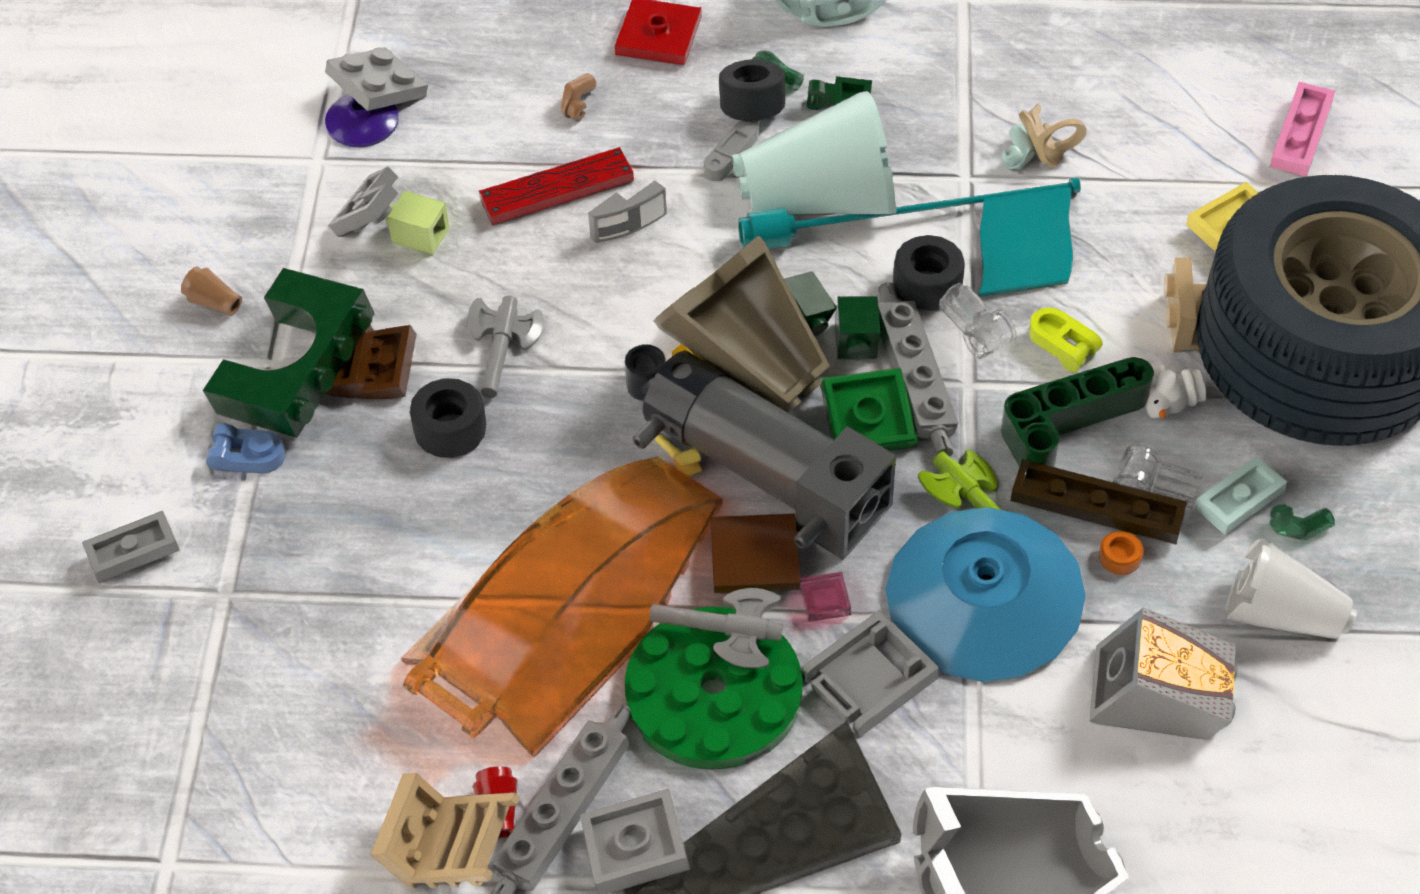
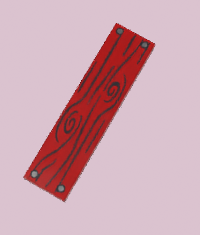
M617 147L479 190V197L493 226L634 181V172L621 148Z

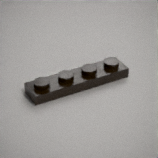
M1025 459L1021 461L1010 499L1012 502L1175 545L1178 541L1188 503L1187 501Z

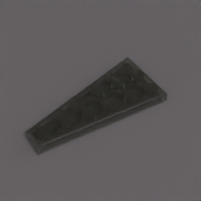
M845 721L686 840L684 847L690 870L623 889V894H760L901 842L902 833L848 721Z

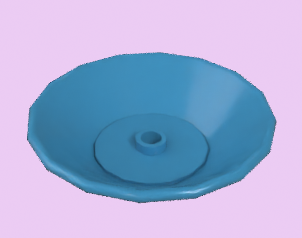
M989 507L949 512L917 529L895 555L885 588L891 621L939 667V671L944 674L980 682L1023 677L1056 659L1078 631L1086 599L1079 564L1056 533L1026 515ZM987 574L992 576L993 579L982 580L979 576Z

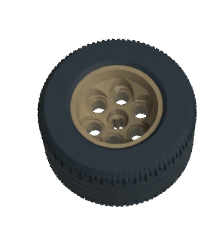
M1316 175L1288 180L1266 188L1252 196L1251 199H1248L1233 214L1226 224L1217 245L1199 307L1196 327L1198 348L1203 365L1211 380L1214 381L1215 386L1219 388V391L1224 394V397L1231 404L1235 405L1238 410L1242 411L1243 414L1272 431L1305 442L1333 446H1352L1381 441L1405 431L1420 420V200L1400 189L1367 178L1347 175Z

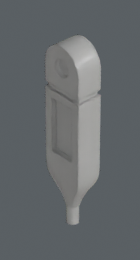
M741 120L734 125L705 158L704 175L706 178L719 181L728 175L733 168L732 155L751 148L758 140L761 120Z

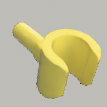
M659 434L656 437L655 441L674 460L680 477H687L702 471L698 463L701 457L697 449L692 448L681 452L663 434Z

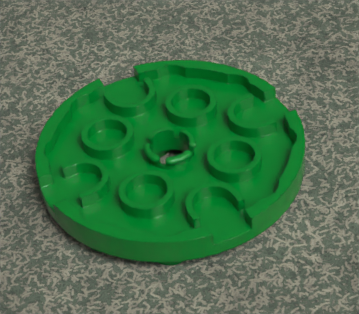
M726 607L692 609L694 611L728 615V613L736 614L734 609ZM664 623L656 625L642 638L634 649L625 674L626 705L630 708L631 718L643 735V740L657 753L678 764L711 770L738 767L744 765L746 759L754 757L765 750H768V752L773 750L791 731L802 703L803 681L800 663L791 644L783 635L781 641L757 640L756 645L760 652L768 659L769 665L764 668L749 669L738 667L725 661L714 651L715 643L726 641L731 637L723 632ZM716 677H719V680L726 686L721 692L715 694L708 693L701 687L705 682L715 680Z

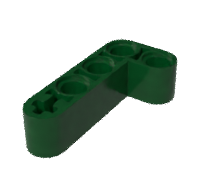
M1130 357L1009 395L1004 404L1001 434L1018 466L1020 467L1022 459L1055 467L1059 435L1145 407L1153 381V367L1142 358Z

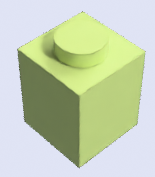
M404 190L397 202L390 205L392 211L386 217L391 241L394 244L433 255L450 229L446 203Z

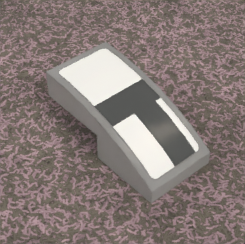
M654 180L628 200L617 192L588 212L590 239L594 242H602L623 237L643 229L667 214L666 188Z

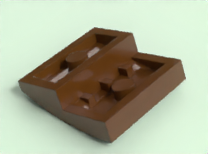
M370 325L368 329L363 331L354 346L351 357L344 362L334 378L331 389L325 394L358 399L406 397L417 336L412 326L404 325L374 330Z
M795 513L710 517L714 593H731L746 588H759L768 591L800 590L798 546L794 542V537L797 535Z

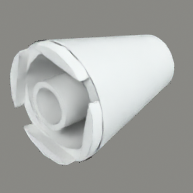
M1259 538L1253 543L1245 558L1252 560V562L1248 563L1244 571L1238 570L1231 587L1226 605V612L1230 613L1227 619L1236 623L1333 639L1338 638L1342 632L1345 634L1349 633L1357 616V610L1352 608L1353 600L1351 597L1270 541Z

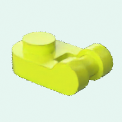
M1041 308L1031 316L1029 326L1031 340L1057 357L1063 367L1070 372H1077L1085 364L1086 357L1095 355L1103 346L1102 339L1096 332L1059 309ZM1067 340H1073L1074 342H1076V345L1074 346L1070 344L1069 342H1067Z

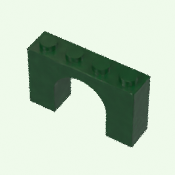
M283 268L264 296V300L276 322L316 334L310 349L296 362L274 370L256 369L223 359L202 391L218 415L298 438L304 426L311 421L314 411L324 394L331 389L334 378L344 362L351 357L354 346L360 336L371 325L375 313L362 288Z

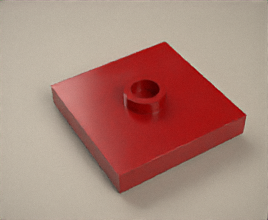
M632 0L615 43V55L685 65L702 18V7L655 0Z

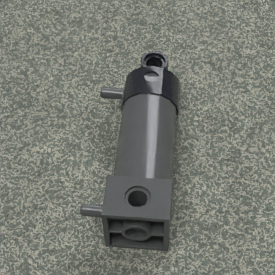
M649 344L635 346L626 354V388L634 399L644 401L643 415L647 421L633 436V443L638 448L645 449L664 431L681 443L694 447L795 509L798 533L794 537V542L799 548L807 549L814 542L844 560L893 505L896 455L848 426L833 440L735 382L728 374L686 350L676 353L667 361L663 351Z

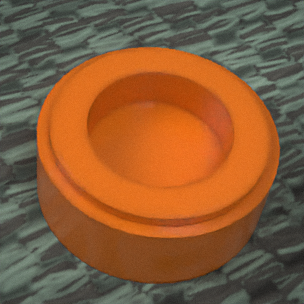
M1126 531L1111 532L1101 542L1099 560L1102 566L1111 573L1119 575L1130 574L1136 571L1141 564L1144 553L1143 544L1132 533Z

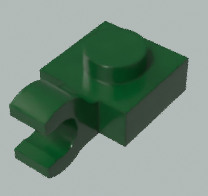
M836 76L835 84L815 79L809 80L806 108L820 110L827 105L834 106L860 92L868 91L871 94L872 80Z

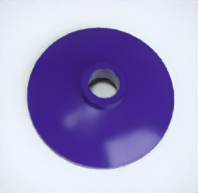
M346 95L334 102L325 116V126L330 137L336 142L349 147H367L384 141L395 131L399 121L398 110L395 104L367 111L350 95Z

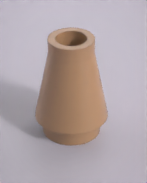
M193 267L186 274L181 284V293L186 296L188 302L223 312L228 316H233L241 306L242 296L235 293L209 268Z

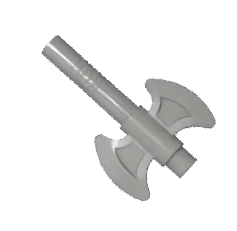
M510 295L503 297L498 311L490 309L482 298H476L468 311V329L474 340L480 341L486 334H492L493 342L481 388V394L488 398H493L497 395L505 356L511 339H516L520 344V349L526 350L539 339L543 331L544 317L542 311L537 309L530 314L519 316L517 315L518 300Z
M746 588L725 595L723 597L724 603L736 611V614L728 613V615L652 604L649 617L651 622L723 632L725 635L731 636L726 641L715 643L714 651L722 659L738 667L749 669L767 667L769 661L756 645L757 640L781 641L783 624L769 622V619L761 618L768 609L780 603V596L768 590Z

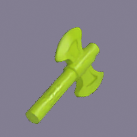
M970 449L965 451V464L960 465L955 459H951L943 451L937 454L932 461L940 470V474L920 471L918 473L919 482L924 489L935 499L948 506L960 508L962 501L959 495H961L965 500H969L976 509L989 507L1001 510L980 488L983 487L990 491L997 489V479L993 469L980 455Z

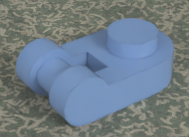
M221 423L216 425L212 440L215 445L208 451L206 464L218 471L269 473L283 464L285 449L280 436L274 432L237 429L233 425ZM231 448L241 449V452H231L230 450Z

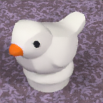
M1161 363L1153 366L1158 380L1154 392L1146 402L1149 417L1164 419L1169 414L1182 412L1186 405L1193 407L1196 406V403L1206 401L1205 383L1199 369L1192 371L1184 369L1178 373L1167 370Z

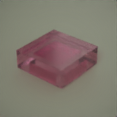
M842 571L800 578V590L808 622L851 615V604Z

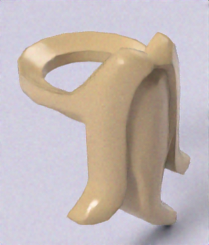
M1038 103L1028 113L1022 110L1018 115L1032 141L1040 162L1047 167L1054 168L1059 164L1066 151L1077 146L1084 139L1086 127L1077 119H1066L1052 126L1047 123L1042 125L1039 118L1041 106ZM1066 126L1076 127V131L1071 137L1057 143L1054 142L1051 135L1055 131Z

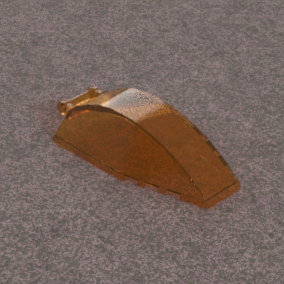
M659 457L628 463L587 482L550 508L525 529L499 555L478 581L401 657V661L406 665H416L407 674L403 687L413 695L420 693L462 724V731L471 738L477 737L497 717L531 756H537L631 657L638 643L653 628V622L649 620L652 604L667 606L672 597L671 590L680 574L684 575L687 570L689 558L697 543H702L711 526L710 517L717 516L723 505V498ZM439 675L479 705L474 709L470 708L433 680Z

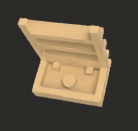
M1175 257L1172 273H1166L1164 277V297H1168L1166 325L1167 328H1171L1172 349L1174 353H1181V350H1197V353H1199L1196 330L1197 316L1206 284H1193L1191 258Z
M404 773L370 855L408 888H417L418 883H426L430 888H438L440 882H447L451 887H459L461 882H469L472 886H481L482 881H490L493 872L487 868L509 807L517 806L520 797L516 793L443 797L418 773Z

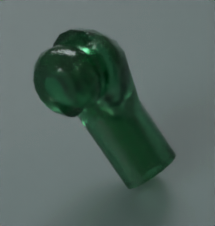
M767 50L758 51L752 58L771 61L779 65L784 71L785 86L795 91L801 87L804 75L787 67L773 52Z
M1286 504L1276 505L1270 511L1271 520L1269 524L1277 534L1301 541L1307 540L1335 525L1334 516L1327 508H1322L1304 518L1294 516L1293 508Z

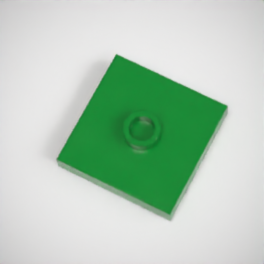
M901 368L821 378L820 387L831 439L835 440L848 426L888 451L917 446L918 439Z

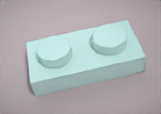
M1255 456L1198 497L1195 509L1226 535L1284 493L1287 481L1262 459Z

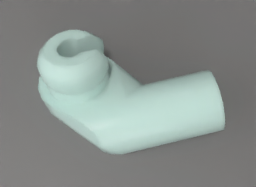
M1017 124L1009 130L1013 145H1009L1010 151L1007 152L1003 149L1001 153L1004 166L1010 170L1022 169L1036 153L1023 124Z

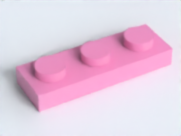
M1299 81L1276 144L1270 168L1307 177L1334 99L1335 90Z

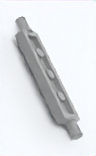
M887 282L883 283L878 288L883 301L878 303L880 334L892 368L902 369L917 437L930 439L936 455L944 451L950 457L953 454V449L951 448L948 436L955 434L959 423L915 301L899 300L894 284L889 282V285H887Z
M618 703L606 723L593 722L591 720L586 722L491 862L494 872L500 878L491 894H513L516 889H535L580 821V814L586 812L629 747L627 736L622 733V730L631 718L628 706L625 705L623 707V704Z

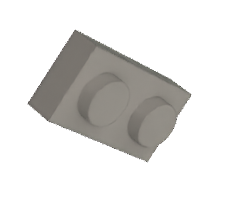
M163 510L82 542L98 583L180 551Z

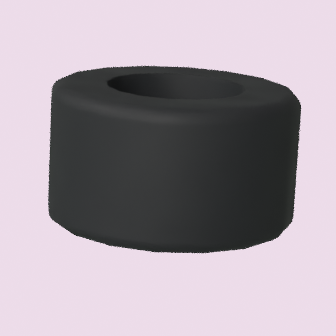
M760 59L742 60L726 66L719 73L720 108L725 115L742 121H760L779 114L785 107L786 101L784 71L779 65Z
M917 236L904 242L896 251L894 260L893 284L897 296L902 301H915L917 309L926 311L943 309L954 303L960 296L963 286L965 260L962 251L953 242L940 236ZM922 271H932V272H936V273H938V274L929 275V274H923V273H921V272H922Z
M452 378L435 380L420 388L412 398L409 413L417 444L425 452L437 457L453 458L467 454L476 448L484 438L487 425L484 404L479 391L470 383ZM444 415H460L455 420L448 422L437 421L438 418Z

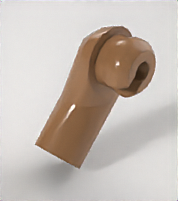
M589 73L583 74L564 86L560 108L566 118L571 117L574 120H580L585 116L586 112L583 109H586L587 106L585 102L580 100L581 96L596 88V80L593 75Z

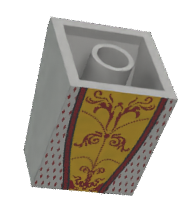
M1143 607L1096 645L1089 721L1099 725L1203 740L1209 739L1221 729L1227 727L1235 715L1236 706L1233 702L1234 681L1238 672L1237 665L1235 664L1236 645Z

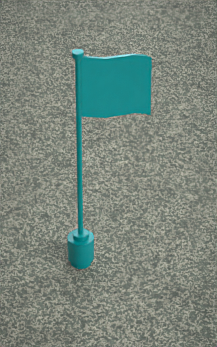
M1075 177L1070 178L1067 183L896 207V213L845 214L796 222L793 214L788 215L785 208L747 213V217L738 219V232L742 248L760 236L767 248L772 249L790 246L791 238L797 235V229L984 202L979 232L983 275L978 297L1068 284L1073 263L1069 224L1071 193L1080 192L1081 184L1079 178Z

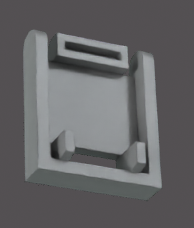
M878 610L808 661L801 668L802 678L806 682L812 681V689L847 724L855 720L853 730L861 736L938 679L939 667L885 614ZM888 641L907 660L904 665V674L877 649L878 646Z

